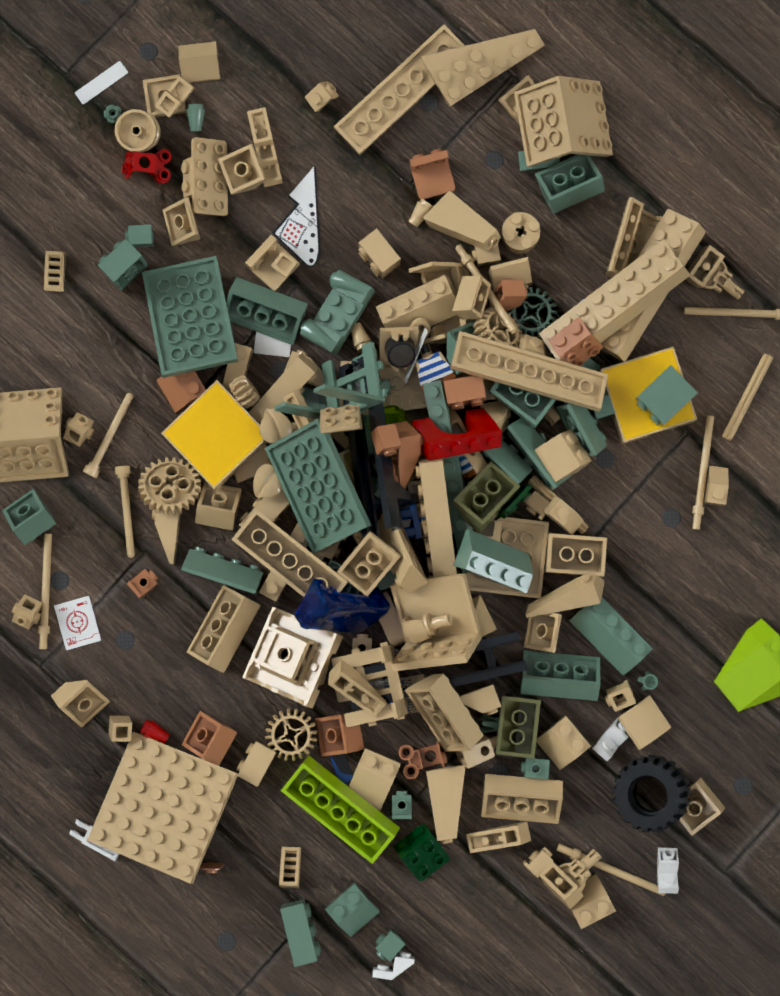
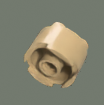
M516 212L510 215L505 220L501 230V239L504 246L515 254H524L534 249L540 237L539 222L532 215L524 212ZM520 230L523 231L521 237L518 236Z

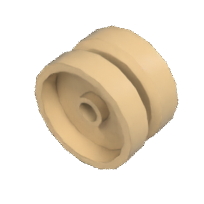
M137 109L126 111L118 118L115 124L117 141L123 148L129 151L143 153L151 150L159 141L161 130L159 123L152 114ZM136 128H139V129H140L139 134H136V133H137V132L135 131Z

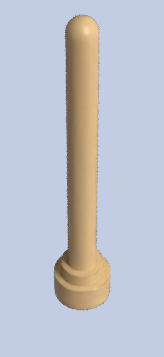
M132 393L126 394L93 461L85 466L84 473L97 478L100 472L98 471L100 468L99 464L133 399Z
M130 466L115 467V475L120 478L127 556L133 558L135 550L127 479L131 470Z

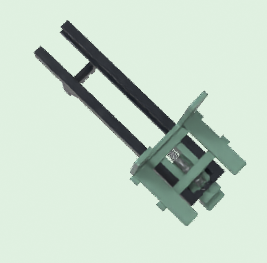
M374 342L362 345V354L353 358L351 364L347 363L339 367L340 379L336 380L334 361L329 360L322 363L324 385L314 389L315 394L326 396L327 408H339V399H343L344 406L359 405L363 429L347 432L355 490L371 523V526L361 530L363 538L370 531L377 537L380 536L376 510L383 511L385 529L391 528L392 531L401 528L399 508L419 501L417 494L409 493L395 481L391 456L377 455L375 447L374 454L381 500L374 495L363 419L365 410L368 409L371 432L377 426L387 425L383 403L385 402V397H387V390L381 389L379 370L383 369V362L377 361L378 356ZM287 402L274 407L275 411L312 419L320 418V409Z

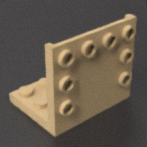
M556 76L514 92L527 167H533L568 154L601 157L613 155L600 81Z
M61 387L0 393V482L68 477L69 470L61 440L63 397Z
M465 573L426 578L427 584L409 594L403 588L399 589L396 582L390 585L402 628V621L407 615L410 620H423V615L430 613L433 618L449 613L452 620L451 626L436 629V635L428 640L411 643L405 638L406 643L391 663L393 671L468 662L482 639V634Z

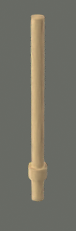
M461 244L457 245L455 249L460 255L463 265L468 267L473 276L481 275L474 264L472 256L467 254ZM490 288L489 301L510 333H516L518 329Z
M684 307V314L763 317L780 320V309L778 308L776 310Z
M707 415L696 503L692 514H694L692 529L700 530L701 516L704 515L705 508L703 507L714 424V416Z
M44 534L40 626H38V634H40L39 649H47L48 634H50L48 616L52 534Z
M560 843L556 851L570 856L572 860L575 858L582 860L587 856L581 853L582 851L579 849H572ZM600 860L593 865L598 869L659 895H665V893H658V885Z

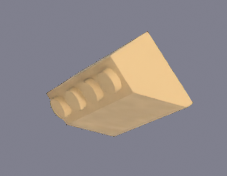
M443 275L376 306V309L385 328L410 327L411 323L417 318L427 319L430 327L457 315L452 311L457 293L450 277Z
M382 512L378 520L379 538L401 555L390 570L397 576L394 580L399 589L403 588L409 594L427 584L428 581L403 525L401 524V528L392 531L391 528L385 529Z
M223 585L189 646L187 653L206 665L224 673L261 605Z
M444 673L430 675L405 690L445 752L471 750L484 736L479 725L473 720L469 710L464 706L458 693L453 689Z
M485 774L481 817L558 824L563 800V781Z

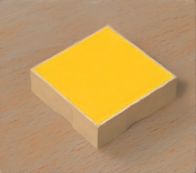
M674 346L599 370V372L608 374L605 389L610 396L615 411L613 420L621 444L632 442L663 430L683 426L697 420L691 400L664 426L660 424L658 426L655 425L650 419L651 415L646 410L643 412L636 404L638 402L636 398L670 365L683 377Z
M218 380L161 433L215 490H218L234 475L244 461L256 454L267 443L260 435V424Z

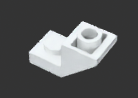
M618 717L592 748L606 761L613 756L617 748L629 737Z
M658 848V893L678 894L677 872L679 859L677 848Z
M400 952L394 958L393 969H389L390 966L378 964V967L373 968L372 977L393 980L413 965L415 959L411 956V953Z

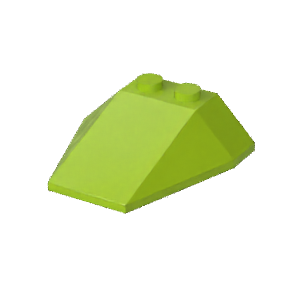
M762 618L745 631L714 680V683L738 712L780 697V636Z

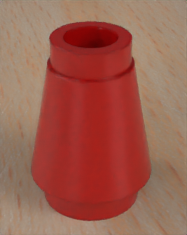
M146 719L139 732L143 734V737L165 744L170 735L156 722Z

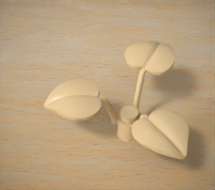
M273 409L265 410L260 423V435L263 440L268 443H275L292 433L291 422L284 414ZM270 464L261 465L255 473L253 490L257 498L274 496L283 490L277 474Z

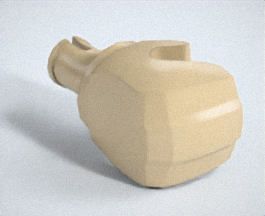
M430 613L423 615V620H410L407 615L402 621L403 635L411 643L428 640L436 635V629L451 626V616L449 613L433 618Z

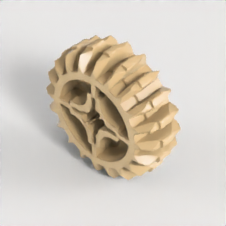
M495 308L486 309L483 312L482 319L475 320L473 326L475 329L474 335L518 348L522 331L518 329L516 333L511 334ZM508 313L509 317L511 318V320L513 321L514 325H515L516 328L518 329L519 326H520V324H516V322H515V319H516V318L513 319V318L510 316V313Z
M290 708L287 709V715H284V712L281 710L279 711L281 718L273 715L276 722H268L273 727L272 729L266 728L265 730L266 732H271V735L265 736V739L272 740L267 746H275L272 750L275 752L279 751L278 758L285 754V761L288 760L289 755H292V761H295L296 754H298L300 759H303L301 752L304 751L308 755L310 752L306 748L310 747L313 749L315 747L310 741H317V738L312 737V734H317V730L311 731V727H314L316 724H308L311 717L309 716L305 720L303 718L305 715L304 711L298 716V709L294 710V714H291ZM288 719H297L304 726L293 728ZM282 721L285 733L276 738V728ZM288 727L295 732L301 730L294 736V741L290 740V738L282 739L288 734ZM307 731L306 743L300 748L298 736ZM289 741L295 751L285 750L279 743Z

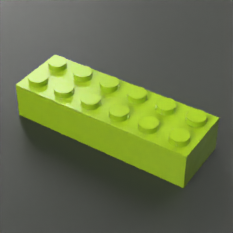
M309 755L281 790V792L372 864L400 829L399 826Z

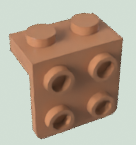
M436 149L431 151L429 155L418 154L412 157L410 168L420 200L422 198L425 200L444 195L449 190L451 192L455 191L447 150Z
M580 317L548 340L564 362L582 366L586 360L597 355L603 348V345L592 335Z

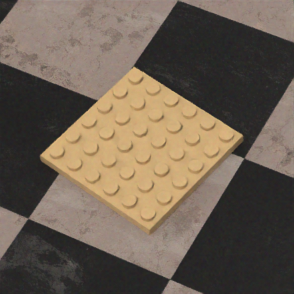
M133 732L131 742L127 745L87 841L193 884L238 774Z

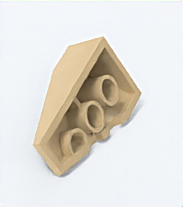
M585 574L544 595L541 599L539 598L528 604L526 618L601 604L604 580L597 574Z

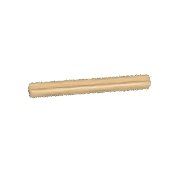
M768 354L762 356L722 435L726 440L731 441L773 360L772 356Z

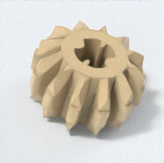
M241 375L229 384L233 396L244 408L252 407L260 400L258 391L246 376Z

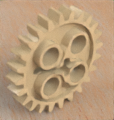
M166 457L165 462L158 459L157 465L151 462V468L145 467V473H141V479H139L138 489L140 498L144 499V505L149 504L150 510L156 507V513L164 510V515L168 511H171V514L174 515L175 510H178L181 514L183 507L189 510V504L195 505V499H199V493H201V480L199 479V473H196L194 468H190L189 462L183 465V459L176 462L175 457L172 461H169Z

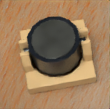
M418 326L380 328L379 361H382L383 365H391V368L395 371H398L399 368L406 371L416 357L415 351L419 343Z

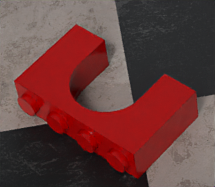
M484 408L466 411L465 428L468 432L462 434L443 432L437 428L430 418L412 421V427L422 435L423 445L421 446V452L428 461L501 447L502 430Z

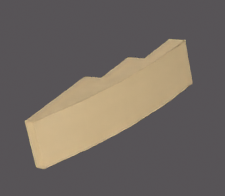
M266 108L247 111L257 158L266 179L263 182L264 187L281 184L283 182Z

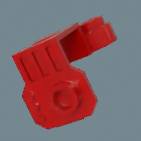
M161 149L156 154L132 153V151H128L125 155V163L122 165V174H124L125 179H129L134 171L146 172L154 176L157 183L165 184L171 178L170 171L164 168V165L171 161V153L166 149ZM162 153L167 155L166 160L162 158ZM146 157L149 160L148 168L140 166V158ZM162 172L166 174V178L161 176Z

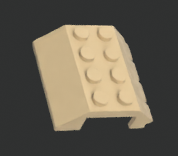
M629 197L623 213L606 276L609 278L614 277L637 259L662 219L661 216H655L644 210V203L633 197Z

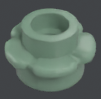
M109 105L104 111V117L109 123H116L122 115V110L119 106Z

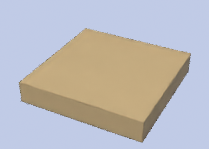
M180 74L143 80L147 112L155 118L166 116L155 107V104L163 93L168 91ZM185 102L173 115L186 113Z

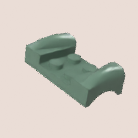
M342 270L332 273L330 286L333 289L314 320L309 318L300 325V335L305 340L320 346L334 356L338 354L375 293L371 286Z

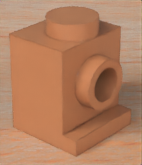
M144 569L127 584L137 597L141 599L159 583L156 581L158 579L157 575L152 570ZM142 579L147 580V584L145 586H142L140 584V581Z

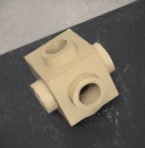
M77 412L73 418L70 417L67 420L63 439L80 447L86 439L89 440L94 432V429H92L94 420Z
M24 595L20 602H16L12 609V613H14L12 622L29 630L33 623H38L41 617L39 611L42 602Z

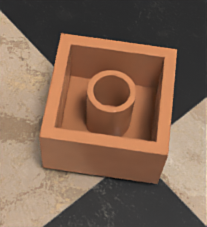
M473 375L443 381L448 408H453V411L464 409V405L469 404L472 407L481 406L486 401L483 378Z

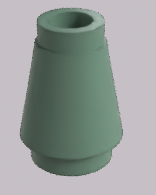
M188 104L186 111L190 131L201 132L205 113L203 104Z

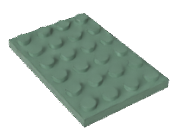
M217 256L142 272L162 378L238 362Z
M320 418L265 448L313 554L371 526L329 432L321 433Z

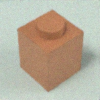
M395 424L377 426L371 432L377 455H394L396 450L402 446Z

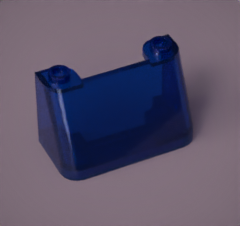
M313 579L294 616L299 625L304 629L357 634L363 632L386 615L390 609V604L378 586L368 596L364 594L338 593L334 586H330L329 589L324 587L321 579Z

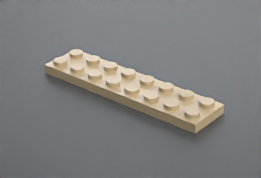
M444 24L334 126V129L361 155L436 85L419 57L465 45Z
M462 331L458 333L450 369L598 412L602 408L608 374Z

